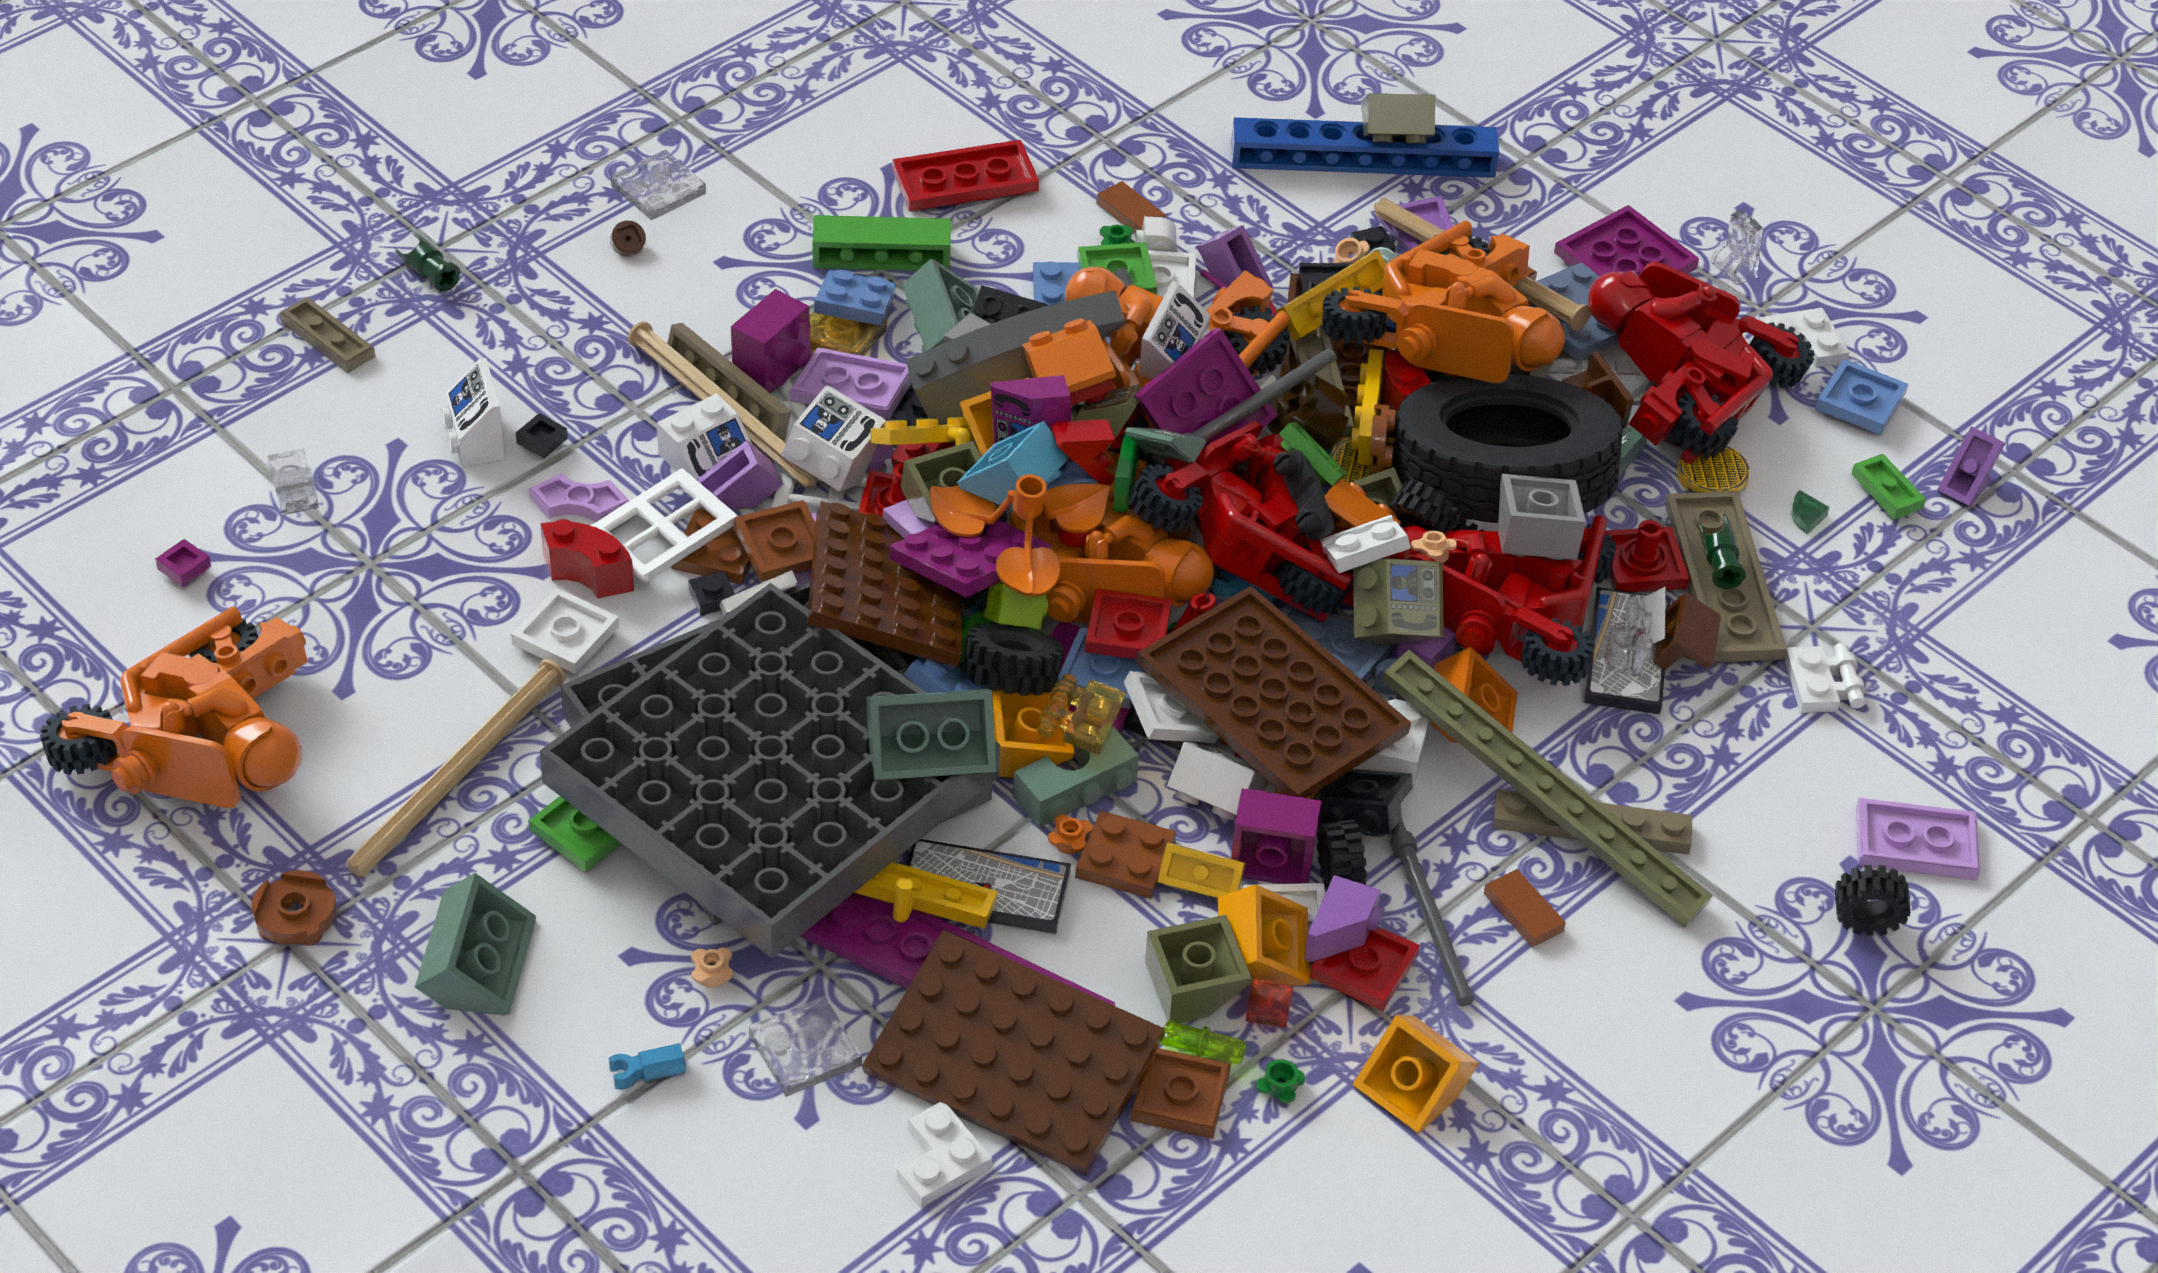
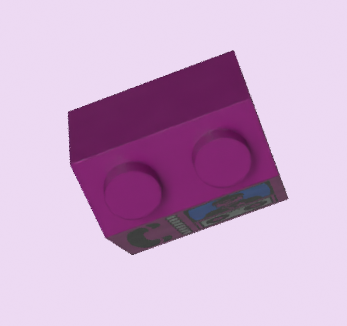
M1064 375L990 382L994 444L1043 421L1050 430V426L1056 421H1071L1070 394ZM1069 457L1065 463L1073 462V460Z

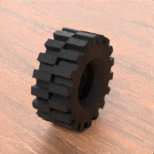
M996 622L990 623L989 626L984 623L978 624L977 628L972 627L968 631L962 673H966L965 677L968 680H974V683L979 686L987 685V689L992 691L1000 689L1004 690L1003 693L1011 695L1012 692H1018L1020 696H1028V693H1033L1035 696L1042 695L1043 691L1049 693L1057 687L1064 647H1062L1060 641H1055V637L1052 635L1045 636L1044 632L1038 629L1032 631L1029 630L1030 627L999 625Z

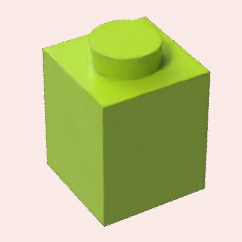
M1001 581L989 587L984 617L999 624L1040 629L1042 619L1045 618L1048 611V600L1046 594L1038 597L1020 594L1004 585Z

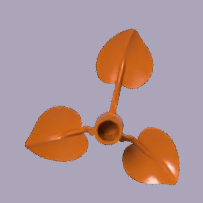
M1027 474L1017 480L1015 491H1008L1007 498L996 511L994 502L964 491L959 486H931L930 505L936 520L946 531L960 537H976L983 532L985 523L994 524L1010 504L1013 503V509L1016 514L1026 520L1024 548L1010 547L998 556L996 561L997 576L1010 589L1025 596L1038 597L1047 594L1056 585L1060 575V562L1056 554L1049 548L1039 547L1032 549L1034 518L1040 515L1044 509L1047 519L1056 518L1057 525L1065 531L1072 533L1092 531L1101 524L1104 518L1110 487L1109 485L1067 484L1056 486L1047 491L1046 483L1041 477Z

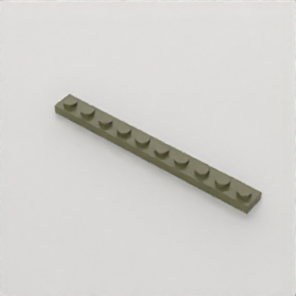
M1408 650L1384 671L1382 677L1384 683L1682 926L1686 927L1709 904L1713 896L1711 893L1412 651Z

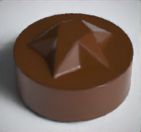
M630 220L618 223L610 236L613 250L621 256L638 254L646 242L644 229L638 223Z

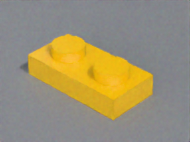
M1167 843L1157 882L1218 898L1240 890L1246 862Z

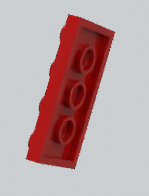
M1021 139L892 159V170L909 211L1039 191V179Z

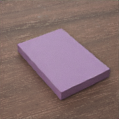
M817 348L790 389L789 394L791 401L811 404L823 388L829 385L876 415H882L883 419L889 420L912 381L907 364Z
M1858 798L1856 805L1858 866L1872 865V868H1878L1879 865H1883L1888 870L1893 868L1897 871L1977 880L1980 873L1976 812Z

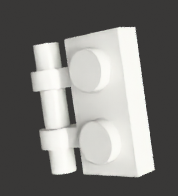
M1836 644L1833 647L1834 657H1826L1823 646L1786 647L1787 651L1784 662L1800 713L1837 712L1840 700H1849L1852 708H1860L1865 705L1864 693L1866 689L1864 682L1857 676L1856 669L1858 664L1855 655L1849 651L1847 644ZM1832 675H1841L1843 681L1834 682Z

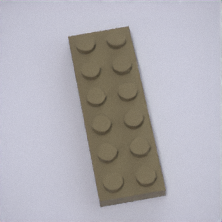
M1738 491L1667 494L1665 507L1689 576L1688 586L1690 593L1721 616L1714 662L1784 660L1787 648ZM1723 514H1726L1732 524L1740 553L1738 562L1742 564L1746 572V578L1742 581L1741 585L1732 589L1719 588L1713 583L1712 573L1714 569L1707 561L1699 531V522L1702 523L1706 535L1724 530L1726 523Z

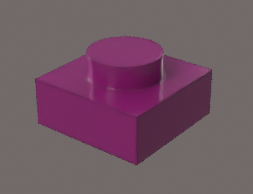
M185 539L155 558L157 569L182 587L211 568L210 556Z

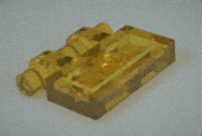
M1065 674L1061 681L1055 683L1050 693V704L1042 709L1039 716L1040 725L1038 733L1043 737H1051L1054 730L1062 728L1066 730L1063 742L1100 755L1123 705L1126 692L1092 679L1089 680L1086 688L1083 689L1076 686L1077 680L1073 675ZM1070 704L1077 706L1075 712L1066 710L1065 707Z

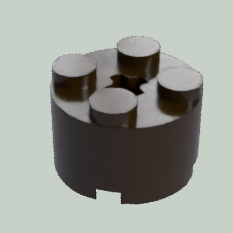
M1315 374L1269 402L1278 415L1269 423V428L1273 434H1279L1289 423L1296 422L1325 451L1338 441L1349 417L1344 415L1345 405L1350 407L1348 395Z

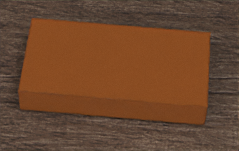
M1123 181L1097 194L1096 203L1121 223L1130 226L1135 234L1136 230H1142L1144 216L1166 218L1165 213Z
M1518 869L1485 884L1484 895L1531 947L1564 932L1566 922Z

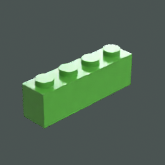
M814 215L812 240L813 268L918 271L932 258L950 270L951 219Z

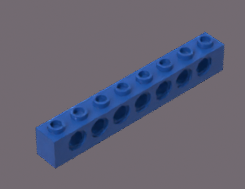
M1233 117L1231 155L1232 168L1495 178L1499 158L1497 127L1435 125V135L1430 139H1426L1425 144H1407L1406 138H1393L1392 143H1373V137H1364L1363 122Z

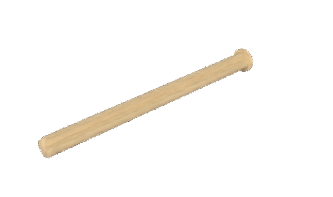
M1381 198L1373 207L1375 209V216L1422 242L1444 232L1441 228L1386 198ZM1527 276L1513 286L1528 301L1569 323L1570 328L1574 331L1582 329L1589 320L1591 312L1588 305H1578Z
M641 321L631 328L628 334V342L631 346L641 348L701 400L717 393L738 413L751 443L803 487H813L817 484V477L781 456L786 444L656 335L648 322Z
M542 660L539 663V670L347 859L348 870L359 878L364 877L555 685L560 686L565 682L566 676L562 668L552 660Z

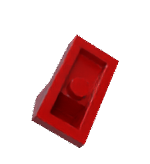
M1108 420L1056 421L1050 426L1057 446L1092 478L1102 485L1110 486L1115 482V474L1111 466L1114 460L1105 449L1115 440Z

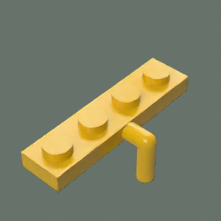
M1379 250L1369 253L1276 310L1277 313L1284 311L1290 317L1287 331H1290L1292 341L1302 338L1322 325L1323 300H1325L1327 294L1331 295V291L1337 290L1341 293V288L1347 287L1351 291L1353 287H1359V291H1364L1366 288L1370 289L1371 294L1383 287L1386 263Z
M1369 349L1368 363H1361L1360 384H1358L1357 406H1355L1354 428L1352 429L1351 449L1358 450V465H1373L1374 456H1370L1373 415H1376L1374 406L1375 404H1380L1384 350ZM1389 438V443L1394 444L1395 438Z
M965 417L947 418V424L938 425V419H916V426H907V421L889 420L885 421V428H871V443L900 445L956 442L957 446L974 441Z
M891 862L854 893L893 903V918L897 922H905L909 918L912 909L985 929L995 907L998 891Z

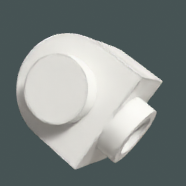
M1144 216L1142 230H1136L1135 243L1146 242L1148 250L1176 252L1175 224L1166 218Z

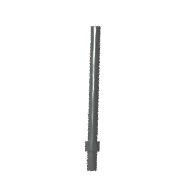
M1331 348L1324 350L1192 434L1186 432L1185 435L1203 438L1207 442L1336 361V354ZM1157 455L1153 458L1155 465L1160 464L1163 469L1169 466L1165 462L1166 457Z
M1401 818L1391 832V846L1395 856L1402 860L1459 1006H1467L1473 1002L1474 998L1417 858L1416 852L1418 847L1413 834L1406 830Z

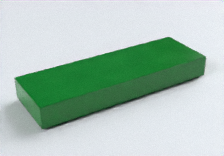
M1126 432L1123 437L1114 485V511L1127 512V509L1129 510L1130 498L1128 496L1134 486L1139 462V446L1126 435Z

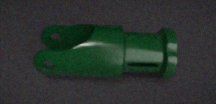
M410 230L413 236L419 240L418 245L408 254H403L396 247H393L396 254L419 275L430 278L433 287L440 292L451 290L459 281V267L452 262H446L443 254L421 235Z
M1723 514L1726 523L1724 530L1706 535L1702 523L1699 522V531L1707 561L1714 569L1712 573L1713 583L1719 588L1732 589L1741 585L1742 581L1746 578V572L1742 564L1738 562L1740 553L1732 524L1726 514Z

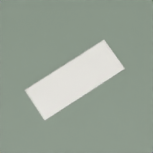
M1666 587L1642 598L1641 650L1665 639Z

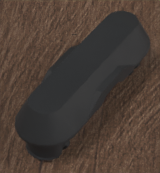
M1292 450L1290 453L1280 452L1274 459V467L1277 474L1283 475L1289 494L1297 505L1296 524L1299 531L1304 532L1307 538L1311 540H1318L1330 535L1334 529V520L1325 500V494L1319 478L1315 474L1311 462L1299 450Z

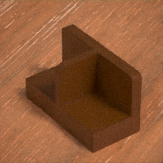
M1598 351L1591 353L1587 370L1567 377L1562 382L1585 389L1605 400L1606 403H1609L1616 410L1623 424L1622 427H1627L1634 402L1633 397Z
M1685 592L1665 609V639L1657 642L1653 663L1666 670L1680 657L1685 656L1708 669L1714 663L1721 621L1720 614Z

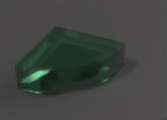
M1799 490L1794 497L1791 515L1797 527L1804 533L1809 534L1828 516L1830 507Z

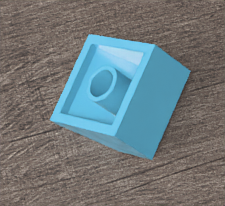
M1043 421L993 444L957 484L964 491L1001 505L1007 498L1008 491H1015L1016 482L1021 476L1027 474L1039 476L1047 485L1060 476L1061 471L1059 468L1067 461L1069 456L1057 446L1053 433Z

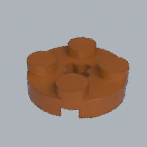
M1375 404L1374 406L1376 415H1373L1370 456L1374 457L1373 465L1370 466V475L1388 470L1394 466L1393 446H1388L1389 438H1395L1396 410H1390V405Z
M303 870L281 873V879L272 882L270 885L269 880L265 881L256 890L251 904L259 936L281 944L301 943L311 946L318 943L322 939V933L332 925L337 912L334 892L326 885V880L316 873ZM294 903H301L300 910L288 911L285 909L292 908Z

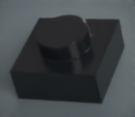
M1383 226L1351 232L1350 238H1355L1359 242L1366 241L1369 244V252L1375 248L1384 247L1395 253V245Z
M540 413L515 433L517 444L542 458L547 457L568 439L566 427Z
M725 571L688 580L689 592L700 616L721 611L719 606L721 601L735 595Z

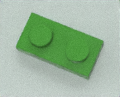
M1884 454L1854 464L1851 473L1853 477L1894 520L1923 509L1926 498Z

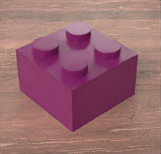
M774 289L731 326L732 363L770 394L778 387L783 386L787 379L796 371L805 367L811 358L809 305Z
M1241 788L1234 826L1231 859L1246 862L1243 878L1275 884L1309 883L1321 801Z

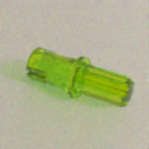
M1168 1020L1165 1024L1164 1031L1167 1036H1164L1161 1042L1162 1046L1196 1053L1198 1057L1207 1056L1234 1064H1241L1246 1053V1042L1244 1040L1213 1033L1210 1027L1204 1026L1203 1029L1175 1023L1172 1020Z

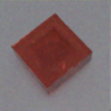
M1253 979L1245 1021L1286 1028L1293 986Z

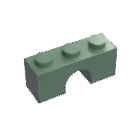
M1113 725L1080 740L1078 764L1080 769L1078 770L1061 769L1046 756L1014 771L1013 798L1040 828L1053 822L1059 815H1067L1086 805H1092L1100 798L1117 790L1126 789L1136 782L1139 754Z

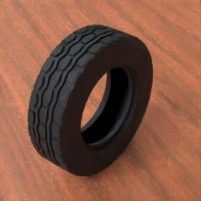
M1509 374L1507 379L1501 383H1491L1457 376L1417 389V391L1412 392L1402 401L1396 413L1393 467L1402 486L1406 481H1414L1416 484L1417 482L1423 483L1425 488L1428 486L1434 488L1435 493L1443 494L1446 501L1450 500L1454 504L1453 507L1459 510L1461 518L1498 523L1502 474L1576 480L1585 514L1605 503L1618 486L1623 424L1616 410L1609 403H1606L1605 400L1585 389L1565 382L1522 374Z

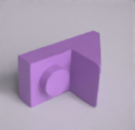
M1971 426L1937 490L1971 506L1992 481L1993 478L1989 474L2006 443Z

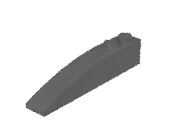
M1110 291L1076 298L1009 317L906 359L914 391L928 419H938V425L947 424V418L964 417L959 405L960 402L991 391L990 382L1033 378L1022 344L1030 342L1029 338L1034 334L1043 331H1050L1052 334L1063 330L1064 325L1070 321L1085 319V322L1091 320L1094 323L1102 340H1104L1126 324L1117 293Z

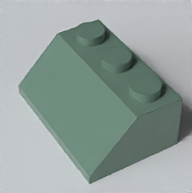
M932 258L902 284L907 297L906 304L912 311L915 319L914 327L920 334L923 342V352L943 344L944 335L969 313L975 315L973 309L979 289Z
M977 689L866 697L868 735L874 780L997 772L991 690Z
M476 873L444 890L415 988L446 1009L503 1016L510 1013L536 915Z

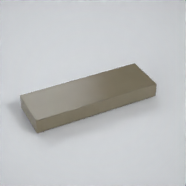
M309 297L302 299L279 313L281 323L346 373L376 357L375 348Z

